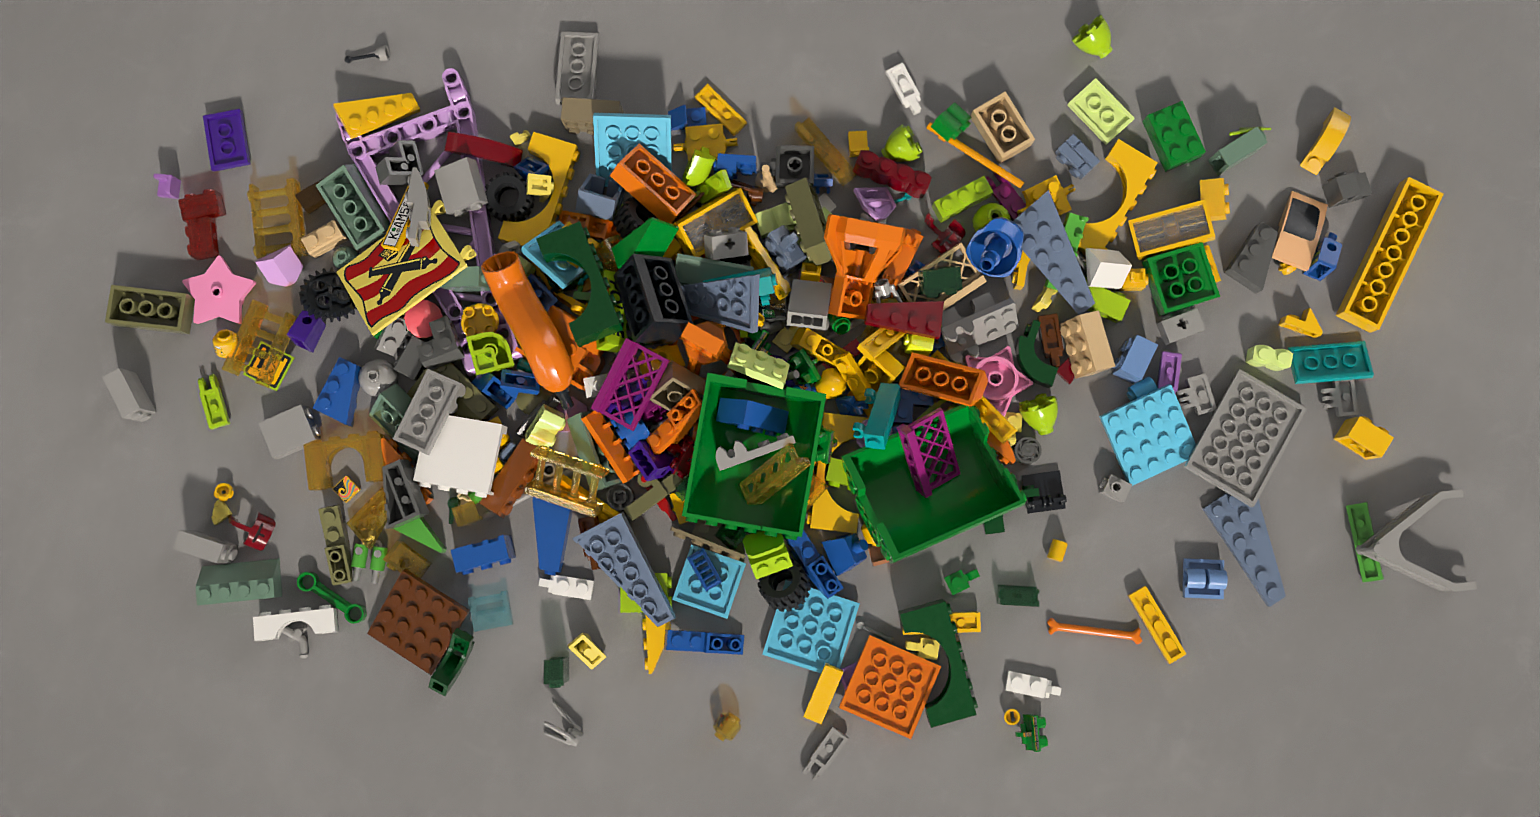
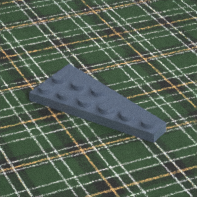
M1048 190L1013 222L1021 227L1024 233L1022 250L1072 308L1081 315L1092 307L1095 301Z
M760 274L681 285L690 315L750 333L758 332Z
M1225 493L1203 507V511L1267 607H1271L1286 597L1259 499L1254 507H1250L1230 494Z
M623 512L572 538L583 547L584 552L588 556H591L598 563V566L619 588L621 587L628 594L627 596L641 607V610L657 627L676 618Z

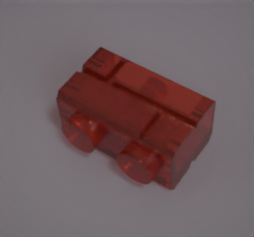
M205 189L202 191V194L196 195L191 193L184 195L183 199L178 200L182 220L188 224H193L226 215L221 193L214 189Z
M210 217L187 220L185 233L189 237L190 243L187 245L188 254L196 260L216 258L219 255L215 220Z

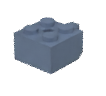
M782 225L769 232L762 243L763 247L768 250L772 261L779 267L783 278L797 271L807 257L797 242V235L795 232L790 233L786 225Z

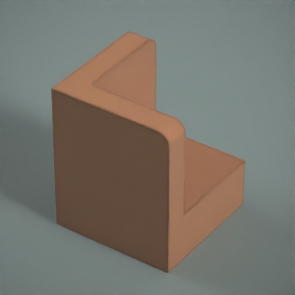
M881 546L868 548L873 566L889 562V560L887 561L883 557L880 550Z

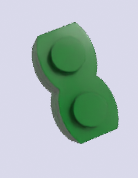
M954 102L936 118L931 128L948 142L951 139L955 140L962 131H966L971 125L969 121L972 117Z

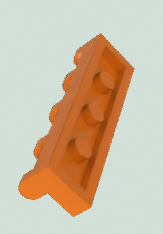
M594 410L581 418L623 484L641 473L633 464L630 455L626 453L620 442L623 440L620 437L617 438L610 428L612 425L611 421L606 422L603 415Z

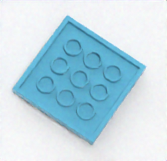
M593 114L596 175L606 178L605 187H608L609 179L614 180L610 175L617 164L638 144H641L672 172L671 115Z
M1171 384L1165 385L1099 416L1126 482L1132 484V486L1187 461L1196 445Z
M785 580L783 590L788 588L792 581ZM811 588L808 591L809 597L804 598L806 602L803 605L800 603L798 605L799 608L795 609L793 607L792 611L789 612L786 609L784 612L776 609L762 655L818 673L822 672L825 663L840 669L860 603L836 595L827 599L820 590Z

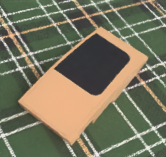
M1291 191L1278 224V235L1272 258L1303 271H1308L1321 235L1328 205Z

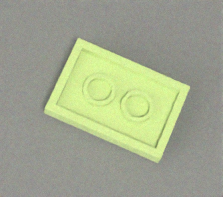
M1096 78L1067 104L1105 145L1112 141L1135 119Z
M735 342L727 368L783 390L790 364L783 359L769 356L763 351L754 350L746 344Z

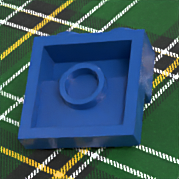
M718 153V159H715L713 165L714 174L720 170H726L729 180L733 181V179H737L738 172H741L742 175L757 173L756 156Z

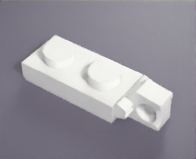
M903 62L886 70V75L902 105L905 108L909 107L913 115L920 113L921 107L918 103L921 101L920 93Z
M551 575L550 579L540 578L539 586L547 587L548 592L555 595L591 600L594 581L562 575Z
M1008 671L1004 689L1006 691L1040 698H1049V694L1058 696L1061 694V688L1052 686V681L1047 680V678Z

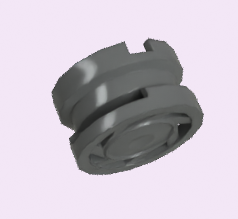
M1024 437L1019 439L1016 445L1013 446V453L1017 462L1031 464L1040 458L1042 448L1036 439Z
M615 484L609 488L606 499L611 508L624 511L627 506L634 502L635 495L629 486Z

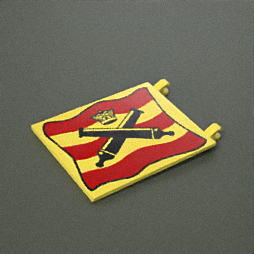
M441 200L436 201L431 208L430 230L422 229L419 247L411 246L406 238L400 251L384 249L381 246L383 237L337 271L338 276L373 336L468 267L465 262L466 260L476 257L477 254L470 245H466L461 253H459L437 218V215L446 212Z

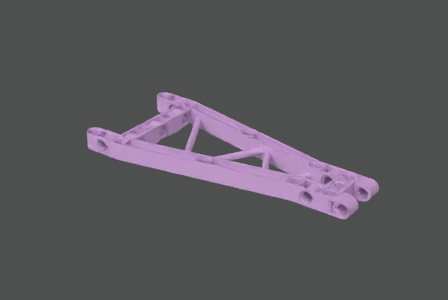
M453 68L446 69L442 74L445 90L451 104L448 107L365 137L363 134L353 139H350L336 113V120L348 154L390 223L401 201H399L390 185L379 184L375 168L377 166L375 158L387 153L389 154L388 150L396 143H391V139L394 136H398L397 140L427 141L445 134L446 131L457 128V133L478 137L476 116L463 79L457 70ZM451 77H456L454 82H449ZM468 110V115L462 117V112ZM433 123V127L427 130L426 126ZM362 149V153L356 156L357 150ZM443 151L422 177L423 182L427 183L435 174L434 170L439 169L452 153ZM466 154L461 155V159L468 157L476 160L484 190L486 191L482 158ZM482 205V208L479 210L469 211L471 228L442 224L446 232L473 236V240L469 245L475 250L477 254L476 263L480 267L486 259L496 254L490 212L486 205ZM438 288L433 292L445 314L455 325L465 355L461 360L469 377L476 375L470 352L466 353L465 351L468 342L467 336L461 327V318L465 308L460 300L492 306L499 318V326L495 333L501 335L503 331H509V336L506 340L509 344L513 361L523 357L522 354L515 351L516 347H521L496 301L493 304L488 303L489 297L493 296L491 291H481V296ZM460 309L459 316L453 317V311Z

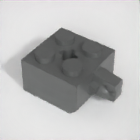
M776 146V158H772L771 162L761 163V172L763 165L769 166L771 175L776 177L775 185L777 188H785V186L803 178H807L812 187L814 185V146ZM793 165H797V170H793Z

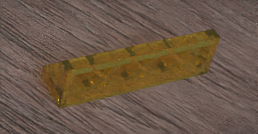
M810 117L802 123L798 121L795 124V132L807 146H814V154L843 187L857 176L853 172V167Z
M788 443L739 484L747 504H763L811 465L809 458L798 457L793 444ZM787 452H789L792 459L788 463L785 462ZM775 462L778 463L776 473L772 472ZM764 472L766 473L765 482L762 483L760 482L761 474ZM754 483L753 491L750 493L747 485Z

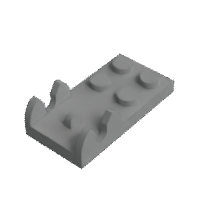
M561 32L555 94L557 105H562L563 97L596 99L599 33Z
M1012 298L942 327L941 332L945 349L950 360L953 363L962 364V353L968 352L970 356L977 358L979 356L978 346L1019 329L1015 302Z
M427 369L393 440L426 455H430L449 414H453L458 410L456 400L458 397L465 395V386L462 383Z
M786 432L776 436V441L769 442V439L757 443V448L748 451L745 445L738 440L735 441L734 448L728 450V452L720 446L716 451V461L719 470L727 469L796 443L793 435H788Z

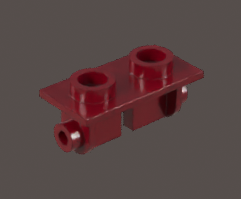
M690 437L688 441L685 440L680 447L681 453L670 464L671 473L674 475L677 471V476L682 479L684 476L687 477L691 468V463L687 460L689 458L692 459L695 444H693L694 440Z

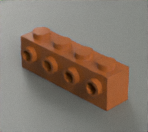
M522 438L492 483L491 492L494 493V496L487 495L479 503L504 519L512 511L515 501L522 496L523 489L527 483L532 481L537 468L544 463L547 454Z

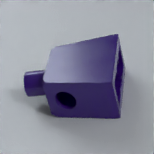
M302 310L288 331L287 336L295 345L313 353L326 324L322 322L321 317L316 320L314 314L309 316L308 311Z
M639 440L628 453L646 481L664 477L671 470L670 464L675 458L672 454H668L666 449L660 455H654L648 442Z

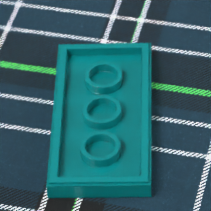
M1365 341L1288 347L1287 349L1293 353L1291 370L1295 384L1365 379L1374 376Z

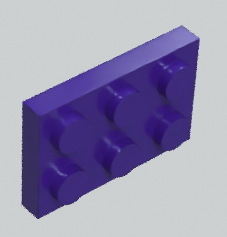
M235 109L203 115L211 170L220 171L251 165L242 110Z

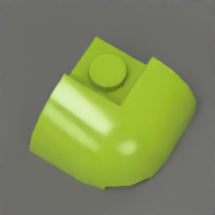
M702 146L700 151L694 150L692 158L688 161L682 176V182L687 186L702 184L709 176L716 159L715 156L709 155V148Z
M483 332L466 337L477 376L514 366L509 344L500 334Z

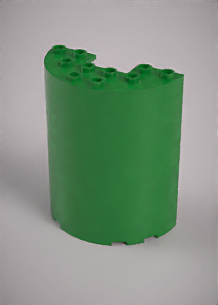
M707 373L682 516L686 517L685 521L697 523L699 519L706 521L705 525L716 527L718 523L725 524V528L737 530V526L744 527V532L755 534L757 530L765 531L764 535L777 537V533L785 534V538L797 540V537H802L826 394L791 387L783 388L782 390L773 386L750 383L746 379ZM720 398L749 400L789 411L785 433L793 435L796 443L720 471L716 461V451L720 446L728 452V450L734 448L735 441L738 440L745 445L748 451L757 448V443L767 439H769V442L777 440L776 437L766 436L764 431L763 434L751 432L750 428L749 430L739 429L736 425L716 421Z
M962 404L944 412L961 474L931 490L932 495L927 498L915 490L898 432L889 436L885 450L864 446L841 456L845 473L848 472L847 482L852 494H856L855 500L860 515L877 547H882L880 548L881 553L887 561L889 560L890 564L1025 505L1027 499L1023 490H1019L1017 487L1015 475L1010 473L1008 468H1004L1002 463H998L995 449L990 447L987 442L988 434L990 433L989 428L985 422L982 423L980 412L976 406L970 407ZM938 416L933 419L931 426H937ZM924 426L914 429L917 436H920ZM929 428L925 438L930 440L934 430ZM939 432L935 442L941 443L944 436L942 432ZM922 442L921 452H925L928 442ZM933 445L930 455L935 456L939 446ZM943 449L940 458H946L948 449ZM927 458L924 464L926 468L930 467L933 458ZM938 460L934 470L940 471L943 462ZM948 464L945 474L953 471L951 464ZM932 473L929 480L930 483L935 481L938 474Z

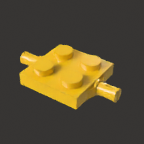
M723 124L685 127V143L673 144L674 152L686 151L688 161L691 160L694 150L700 151L702 146L709 148V155L715 156L716 159H718V153L725 154L728 146H738L737 138L726 139L723 133Z
M1057 175L1022 191L1026 200V207L1017 210V214H1022L1048 190L1059 216L1072 210L1067 200V195L1075 191V188H1072L1074 185L1070 184L1063 188Z

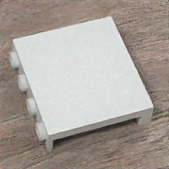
M449 415L430 455L419 451L413 481L420 482L419 486L431 488V485H437L438 489L443 491H449L450 488L457 489L456 493L468 495V491L475 492L477 497L486 498L487 495L494 496V493L491 492L502 434L506 435L508 427L502 424Z

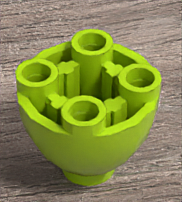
M1102 15L1097 16L1090 25L1086 23L1078 29L1079 33L1072 38V42L1081 51L1099 56L1100 59L1106 57L1113 50L1111 47L1110 28Z
M901 124L890 134L885 147L881 149L884 157L895 162H910L920 158V153L923 150L918 142H914L912 138L914 133L909 125L904 126Z
M988 203L981 206L975 212L972 220L975 232L987 225L992 220L991 216L996 215L997 217L1010 220L1007 209L997 203Z
M1046 393L1036 395L1033 400H1025L1019 403L1021 416L1028 425L1038 431L1039 435H1046L1054 431L1053 425L1058 414V402L1055 396H1047Z

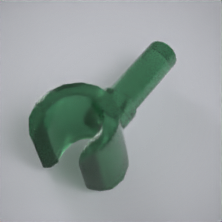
M452 497L448 500L447 504L450 508L448 524H453L455 508L461 505L458 497Z

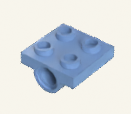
M1183 558V597L1224 599V590L1228 582L1227 572L1224 570V560Z

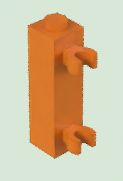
M911 228V230L906 229L902 251L887 266L881 278L888 279L890 284H894L896 291L898 289L897 284L902 281L924 237L920 231ZM891 292L890 297H888V299L892 300L894 297L893 293Z

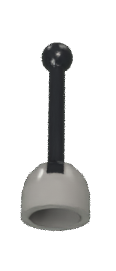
M387 45L377 47L375 53L355 57L346 56L344 60L346 63H351L354 60L376 57L380 61L390 60V51Z

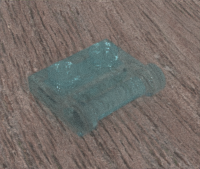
M507 590L501 591L499 594L475 598V596L468 597L474 632L513 625ZM499 601L503 603V607L478 611L477 605Z

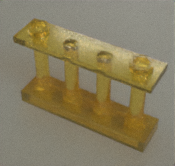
M294 178L286 179L287 185H285V188L259 191L258 187L249 184L247 197L249 202H251L255 238L253 252L257 259L288 245H291L294 253L300 257L308 256V252L301 241V238L306 235L303 207L295 197V194L301 191L300 182ZM283 195L288 197L289 204L287 206L261 209L260 199ZM287 213L290 215L291 222L289 224L263 228L262 217ZM284 232L292 233L293 240H291V243L265 246L264 235Z
M252 299L236 335V345L228 354L222 370L237 376L243 371L257 377L255 383L269 388L290 341L287 333L297 317L288 312L285 313L284 318L268 312L269 306ZM264 318L280 324L276 335L260 329ZM256 336L273 342L269 352L252 347ZM248 354L265 359L261 370L244 364Z
M537 446L530 452V456L538 459L535 480L533 479L525 486L524 494L594 518L602 511L604 503L596 500L599 479L602 480L609 473L610 469L603 467L601 464H593L551 450L547 446ZM546 462L556 465L553 486L543 482ZM563 468L574 471L570 492L560 487ZM581 473L592 477L588 498L578 494Z

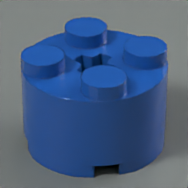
M632 411L624 414L625 421L629 424L634 419ZM609 418L614 427H619L616 429V432L620 438H626L624 443L629 451L639 440L646 441L651 435V432L641 418L634 431Z

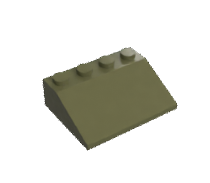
M453 362L432 370L462 383L466 388L465 395L458 397L456 400L458 410L453 414L450 413V416L487 422L499 410L480 389L471 383L472 381ZM427 369L424 370L408 391L407 395L412 399Z

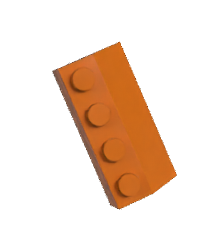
M641 144L633 148L617 164L610 175L659 220L670 224L697 195Z
M912 352L899 385L903 389L972 407L982 398L988 379L984 370Z

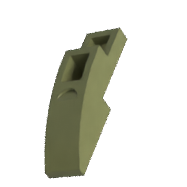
M340 505L321 507L318 510L326 542L324 549L332 585L352 582L353 574L346 522H343Z

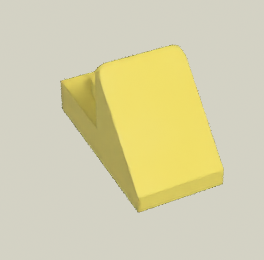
M581 633L567 645L591 670L606 658L605 653L592 641L587 633Z

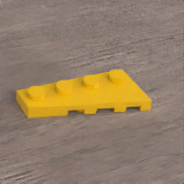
M412 93L333 104L350 139L420 112V107Z

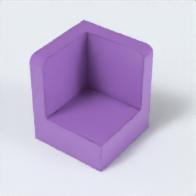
M154 173L153 178L159 181L157 196L179 199L181 180L173 175Z

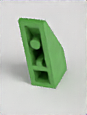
M424 517L393 528L440 553H445L447 550Z

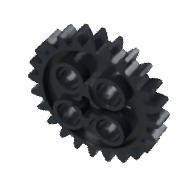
M333 267L328 272L323 268V273H319L316 270V276L309 274V280H303L304 285H300L301 291L299 292L300 303L303 305L304 311L308 310L309 316L314 314L316 320L322 317V322L327 318H330V322H333L334 318H337L340 322L342 316L348 319V313L355 315L354 309L357 308Z

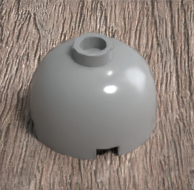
M371 360L360 369L358 376L359 384L364 392L373 397H378L381 392L394 384L398 385V372L394 370L395 367L385 360Z

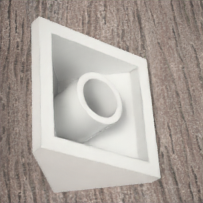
M1086 248L1088 286L1121 289L1132 264L1119 251Z

